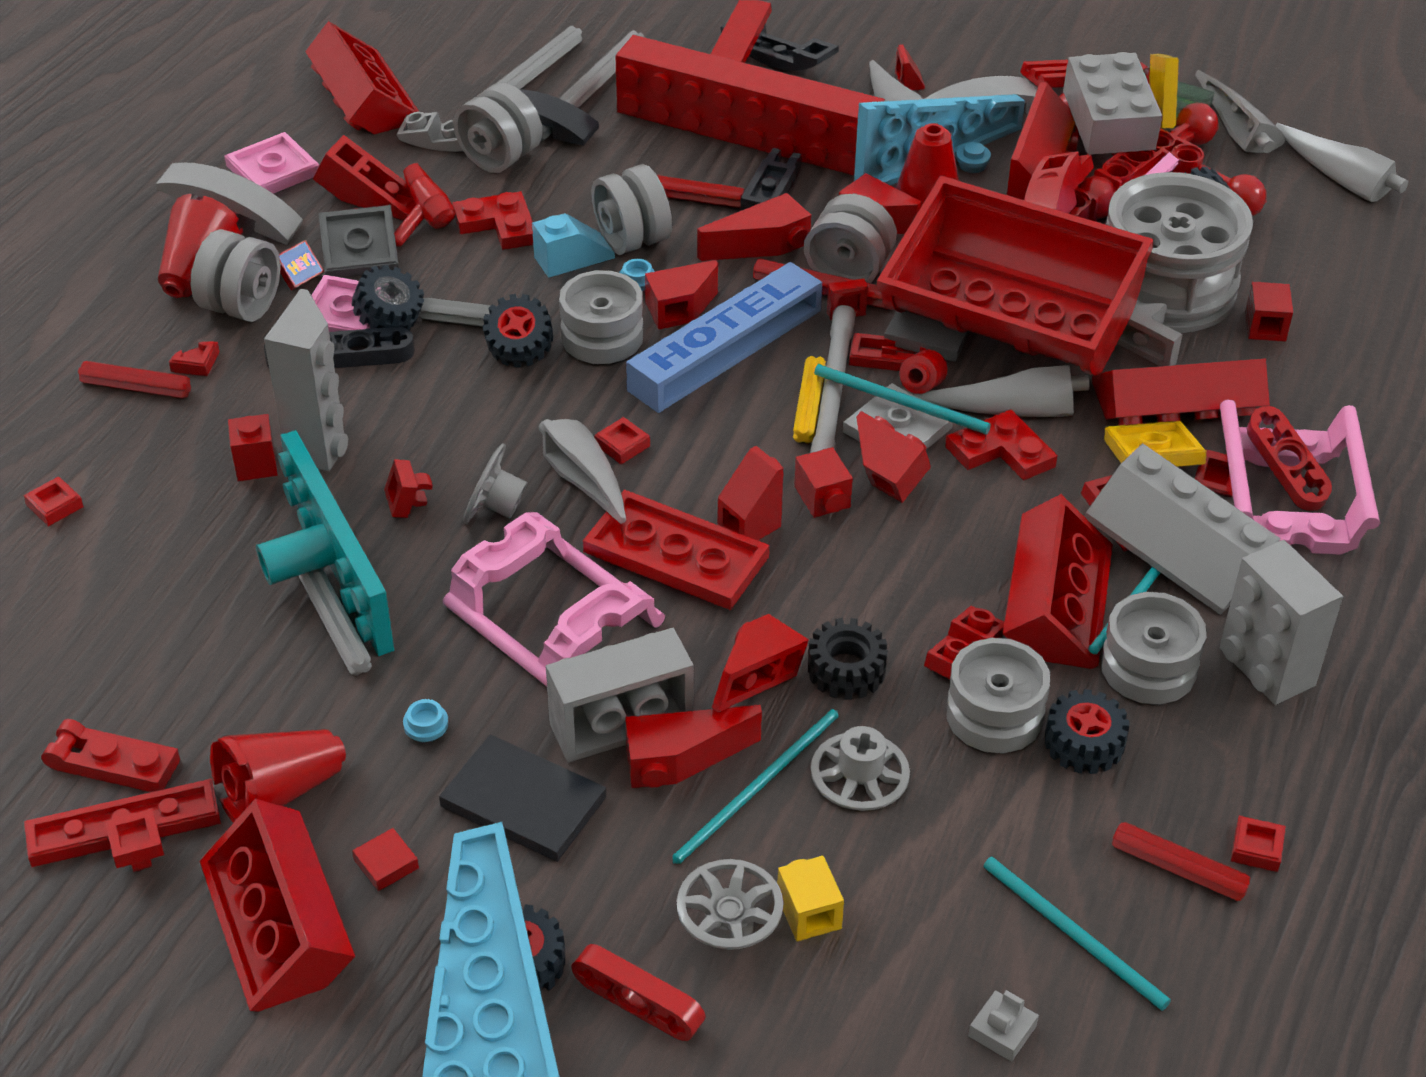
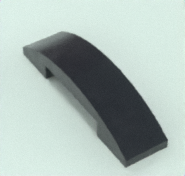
M724 24V25H722V26L720 27L721 33H722L724 27L726 26V24ZM765 24L749 56L774 68L798 71L809 69L838 53L839 46L816 38H812L800 45L767 34Z
M519 89L536 108L542 125L552 127L554 139L584 146L599 129V122L578 107L545 93Z

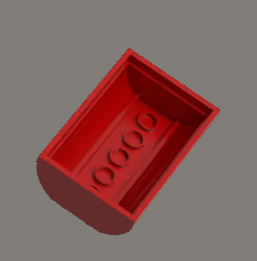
M940 176L877 279V291L881 292L882 302L887 309L899 313L908 311L942 322L948 329L961 333L970 331L1014 345L1017 351L1032 356L1042 354L1079 366L1081 371L1096 376L1103 371L1132 316L1142 286L1147 260L1153 250L1154 239Z

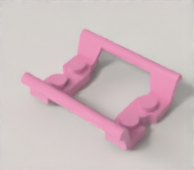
M1225 400L1220 404L1234 507L1281 538L1279 541L1285 540L1289 545H1304L1310 549L1311 553L1341 555L1357 549L1360 540L1367 530L1375 529L1379 526L1378 510L1357 411L1354 406H1344L1329 426L1328 431L1295 430L1319 464H1324L1335 457H1340L1342 450L1347 446L1357 495L1345 516V520H1335L1324 513L1271 511L1262 516H1253L1245 460L1258 466H1269L1248 437L1247 427H1239L1236 403L1232 400ZM1275 439L1273 440L1271 446H1274L1277 443ZM1283 450L1278 453L1279 460L1287 466H1296L1300 463L1299 457L1292 451Z
M526 512L504 527L505 538L494 543L484 540L461 555L451 570L450 591L443 599L444 606L546 687V665L588 652L602 641V627H622L638 615L654 628H657L665 619V614L654 607V598L631 581L623 583L561 538L560 529L537 512ZM545 547H547L600 587L560 615L558 625L554 627L549 638L544 642V649L538 658L483 615L482 587L489 582H498L508 578L539 557L544 552Z

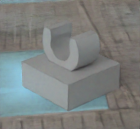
M995 990L970 1024L968 1037L1012 1062L1037 1027L1039 1015L1024 1007L1025 1001L1006 990L1004 994H1001Z

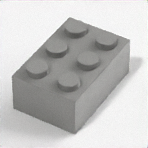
M1119 52L1105 55L1086 54L1068 57L1063 92L1087 155L1156 150L1162 113L1136 52Z
M1281 540L1242 558L1219 648L1223 651L1225 657L1251 680L1253 686L1258 691L1263 692L1274 705H1277L1316 686L1343 595L1285 540Z
M674 627L656 633H649L619 644L605 646L602 649L572 658H564L558 662L546 665L550 726L567 763L626 745L625 717L694 711V665Z

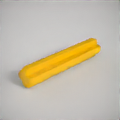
M809 356L805 360L793 428V438L798 443L805 442L809 444L815 437L824 378L815 375L814 371L818 364L823 366L826 364V361L821 356L818 358Z

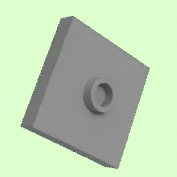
M891 383L887 387L898 392L916 397L911 393L903 390L902 388L896 386L893 383ZM877 396L843 422V433L860 442L856 416L860 411L873 418L880 416L886 419L897 432L904 436L912 434L919 438L926 445L927 449L953 428V423Z

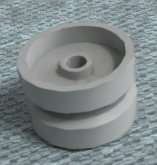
M508 83L493 84L477 95V97H474L458 108L453 118L454 133L462 150L478 167L490 173H500L514 164L519 158L539 146L542 138V123L536 108L523 92Z
M645 164L637 165L623 171L621 176L613 173L593 181L591 195L595 218L601 234L616 254L623 255L635 251L641 247L642 243L650 246L670 238L672 216L669 202L658 176L650 166Z
M854 193L839 195L828 202L804 240V254L808 265L814 271L854 280L865 278L866 282L872 283L896 244L897 230L891 215L876 201Z
M223 229L211 232L202 242L196 254L191 272V290L194 301L201 308L222 314L226 312L229 316L253 322L260 319L269 309L279 284L281 266L279 252L274 244L251 237L245 238L243 235Z
M590 271L568 280L560 290L561 342L565 350L576 359L591 364H611L632 356L643 344V292L638 283L627 275L614 271Z
M1143 592L1129 595L1117 603L1109 616L1106 631L1107 639L1104 642L1101 656L1102 673L1108 684L1122 696L1147 704L1160 705L1177 701L1189 693L1197 679L1200 658L1203 654L1207 638L1206 624L1199 612L1183 599L1158 592Z
M988 638L975 641L960 650L952 663L946 719L953 733L966 745L992 753H1008L1021 750L1036 740L1043 727L1045 704L1048 700L1050 689V670L1043 657L1025 644L1012 639Z

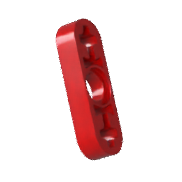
M1263 406L1256 409L1247 425L1248 437L1296 506L1307 511H1315L1322 508L1332 491L1330 479L1283 412L1272 406ZM1261 421L1265 425L1273 424L1275 426L1273 431L1271 432L1268 428L1261 430L1259 428ZM1275 439L1277 443L1274 446H1271L1273 440ZM1283 450L1292 451L1297 454L1300 463L1296 466H1287L1279 460L1278 453ZM1306 470L1307 472L1303 478L1301 473ZM1307 485L1310 489L1317 487L1319 489L1317 496L1313 492L1306 494L1303 491L1305 486Z
M595 944L587 945L571 965L574 976L584 987L678 1040L689 1041L705 1021L706 1015L703 1008L691 996L601 946Z

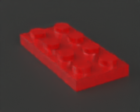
M625 489L621 495L626 521L620 524L606 511L583 539L584 553L729 610L733 608L769 558L770 552L769 544Z

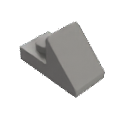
M1136 304L1132 316L1117 344L1158 366H1173L1177 363L1183 334L1164 325L1166 304Z

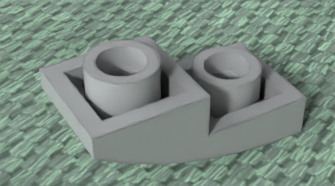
M419 111L406 115L397 132V137L400 141L414 146L438 151H463L454 133L453 120L441 123L438 112L423 113Z

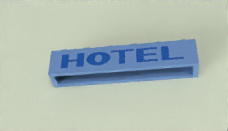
M792 262L771 272L768 276L745 288L732 298L717 305L709 312L692 320L686 326L664 337L658 343L626 361L627 391L654 411L660 413L820 312L822 281Z

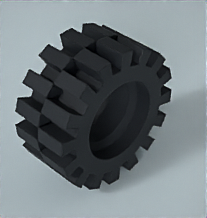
M843 618L835 619V626H832L829 621L823 623L822 631L817 628L813 632V639L810 638L808 673H810L812 684L818 682L817 689L822 693L827 688H830L829 696L837 698L839 692L845 693L844 700H852V695L857 692L859 698L866 697L867 688L874 693L878 690L879 683H883L886 673L888 650L886 638L882 639V632L878 628L871 632L872 624L866 621L862 627L858 626V619L850 618V624H844ZM839 654H852L860 657L862 660L856 663H843L832 657Z

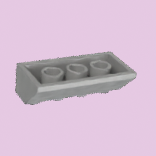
M300 289L266 335L264 342L281 435L296 430L316 467L330 471L338 457H342L345 454L348 446V436L344 434L342 421L344 408L340 404L338 394L339 376L335 373L333 361L334 344L330 342L328 323L308 290Z
M1143 443L1120 464L1084 515L1090 523L1220 615L1230 606L1242 558L1275 544L1281 539Z

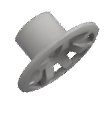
M502 443L499 445L487 463L466 508L464 524L468 525L478 509L483 506L509 519L515 512L528 482L501 469L500 463L506 449V444Z
M857 726L850 728L843 734L829 738L819 746L812 758L811 776L816 788L829 801L844 808L866 811L884 808L899 799L908 786L910 768L903 752L891 741L885 739L879 731L867 726ZM825 755L837 764L833 768L821 772L819 770V764ZM894 757L900 766L901 774L889 770L884 764ZM843 776L846 778L841 796L830 790L824 783L835 782ZM879 778L884 783L898 784L893 792L883 797L876 779ZM858 784H864L866 792L872 801L861 802L850 800V798L854 795Z
M735 859L716 860L695 869L682 882L676 900L677 913L686 931L705 945L726 950L742 949L763 941L778 926L783 912L782 893L774 878L755 864ZM720 869H735L729 888H722L718 879L711 872ZM744 871L759 877L765 884L755 886L747 893H744L742 891ZM701 878L711 898L709 899L703 895L687 896L691 886ZM772 894L774 898L772 915L758 907L754 908L758 901ZM686 907L701 910L705 913V919L699 926L694 924L688 916ZM754 922L763 924L764 926L760 930L753 933Z

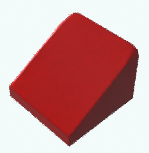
M898 45L895 65L897 80L910 90L925 89V84L917 65L904 45Z
M1205 449L1206 464L1198 465L1195 480L1216 494L1232 498L1233 493L1227 454Z

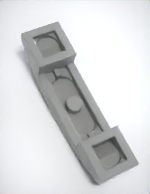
M990 76L950 85L929 95L925 99L1017 94L1025 100L1024 112L1028 114L1038 87L1027 78Z
M172 163L156 183L155 189L176 198L185 194H192L190 199L194 195L201 198L203 196L211 197L226 205L230 210L255 220V232L285 245H288L302 225L303 219L276 195L253 181L224 169L197 163Z

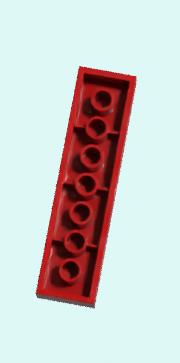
M632 35L615 55L618 113L768 153L773 148L780 149L782 156L790 158L793 153L802 154V162L850 175L855 174L859 103L885 101L883 98L637 35Z

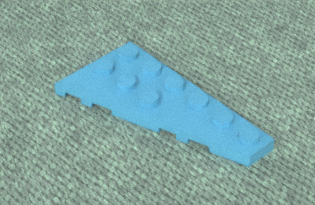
M1017 94L859 103L854 181L867 173L889 185L897 183L916 131L930 123L939 124L950 132L955 157L958 148L969 142H978L985 145L1022 129L1025 100Z
M499 822L455 833L446 888L448 894L445 916L441 924L439 938L441 945L438 966L435 967L427 1024L426 1053L422 1077H560L503 823Z

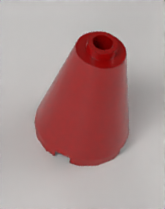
M936 123L927 124L916 131L895 187L922 201V205L940 176L959 181L951 134L943 126Z
M185 194L178 197L172 206L158 274L160 286L171 297L181 298L192 295L191 272L194 260L202 242L211 232L223 229L240 235L243 233V229H239L237 226L239 218L226 205L211 197L203 196L200 201L190 199L192 194Z
M327 729L225 735L222 738H218V741L213 742L210 748V765L214 785L223 783L228 797L219 800L233 823L254 799L285 806L341 771L342 762L346 759V751L339 736H334Z

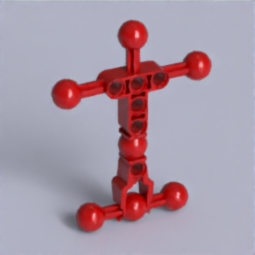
M1063 92L1059 97L1070 109ZM1196 102L1186 105L1181 109L1176 118V128L1170 132L1160 128L1156 150L1111 153L1113 157L1102 165V169L1095 170L1093 176L1084 178V181L1075 188L1077 205L1069 214L1091 221L1106 218L1108 216L1110 200L1118 188L1132 179L1146 175L1169 152L1179 160L1172 172H1186L1190 174L1193 168L1197 167L1201 170L1202 167H1207L1202 164L1204 152L1198 146L1211 141L1218 131L1219 123L1216 112L1204 103ZM1217 172L1231 190L1244 200L1251 211L1252 217L1261 212L1266 203V189L1256 176L1241 174L1229 178Z

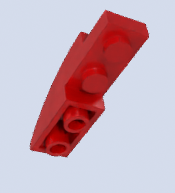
M1076 151L1044 156L1033 172L1024 201L1069 214L1077 205L1075 188L1084 181V178L1094 168L1091 154L1079 156V152Z

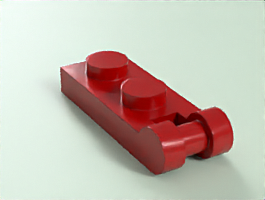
M73 719L62 721L56 731L57 740L55 743H49L41 755L43 763L51 769L148 792L163 790L180 762L178 748L85 728L81 723ZM73 747L82 749L80 753L72 752L71 750Z

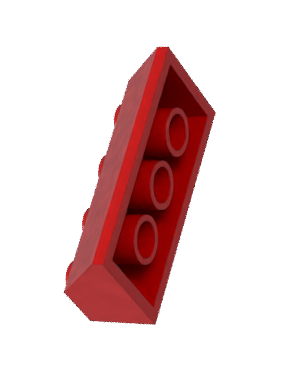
M330 21L326 23L305 51L313 63L311 68L324 80L322 85L335 97L333 102L344 111L345 121L356 130L360 131L364 128L373 134L397 129L401 127L406 115L419 112L379 51Z
M1040 82L1011 158L1007 195L1024 200L1033 172L1044 156L1076 152L1079 146L1080 134L1075 132L1076 123L1071 110L1046 82Z
M1266 358L1120 369L1092 376V383L1105 419H1118L1119 426L1143 424V416H1156L1157 423L1181 421V413H1194L1195 420L1219 418L1220 404L1225 400H1232L1236 403L1238 417L1251 416L1257 407L1270 405Z
M1062 494L1023 513L1021 516L1003 635L1007 639H1012L1029 646L1042 656L1045 662L1093 669L1099 665L1100 651L1095 655L1090 653L1088 648L1103 630L1113 544Z
M254 799L199 862L249 1010L259 1012L325 989L356 956L300 811Z

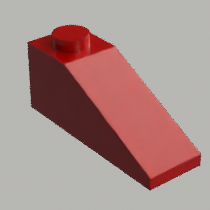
M345 135L328 150L313 177L315 182L341 201L362 208L391 205L392 217L403 221L416 206L405 180Z
M785 193L697 228V258L700 261L781 256L804 246V240L811 230L812 215L788 193Z
M770 614L743 624L736 634L735 644L724 667L711 708L720 712L797 676L809 639Z
M761 705L729 707L720 712L714 709L625 717L626 749L631 788H655L662 785L678 784L761 741Z

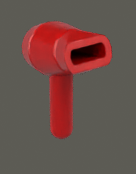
M413 163L403 170L405 183L416 206L394 232L396 247H400L406 242L423 219L432 228L440 229L451 223L456 216V211L449 197L418 163Z

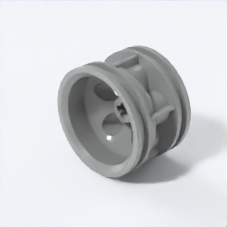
M1162 172L1140 176L1118 188L1110 200L1106 225L1154 239L1153 250L1147 260L1136 304H1166L1164 325L1179 333L1203 330L1224 320L1235 306L1241 279L1240 269L1242 260L1247 252L1253 227L1252 214L1244 200L1234 191L1216 181L1197 175L1176 172Z

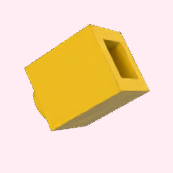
M824 856L808 860H795L786 866L778 868L777 884L783 897V912L796 941L842 929L844 899Z

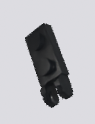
M773 148L768 157L762 160L741 197L740 210H745L787 193L799 173L802 154L793 153L787 164L781 163L782 151Z

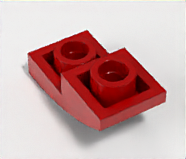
M973 606L968 607L951 621L948 635L927 652L924 667L950 679L952 663L959 651L975 641L988 638H1002L1004 621L996 618L986 609Z

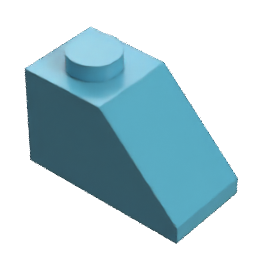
M566 213L532 222L534 258L548 278L615 258V252L600 232Z

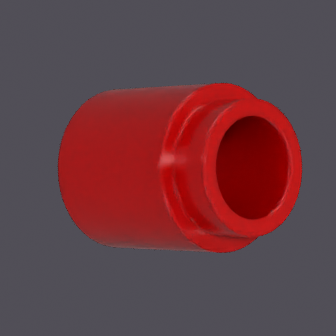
M927 349L907 358L900 367L899 375L902 385L908 391L915 394H923L940 385L945 380L948 368L944 357L940 353Z

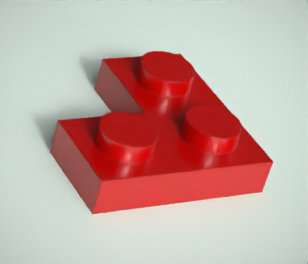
M522 191L504 192L500 195L468 198L463 201L452 202L456 211L455 220L460 234L495 229L502 250L533 245V221Z
M1011 409L983 420L991 423L987 435L969 428H963L946 435L945 447L967 470L1001 457L1024 481L1056 467L1058 455Z

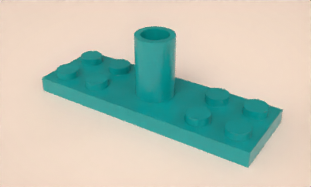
M294 430L280 435L283 452L278 453V460L284 476L288 477L289 481L283 483V489L291 507L297 505L299 508L297 509V515L302 530L256 545L258 560L268 584L273 585L330 566L342 588L340 594L347 613L355 612L357 616L355 622L364 643L370 641L378 656L394 651L386 590L298 432Z

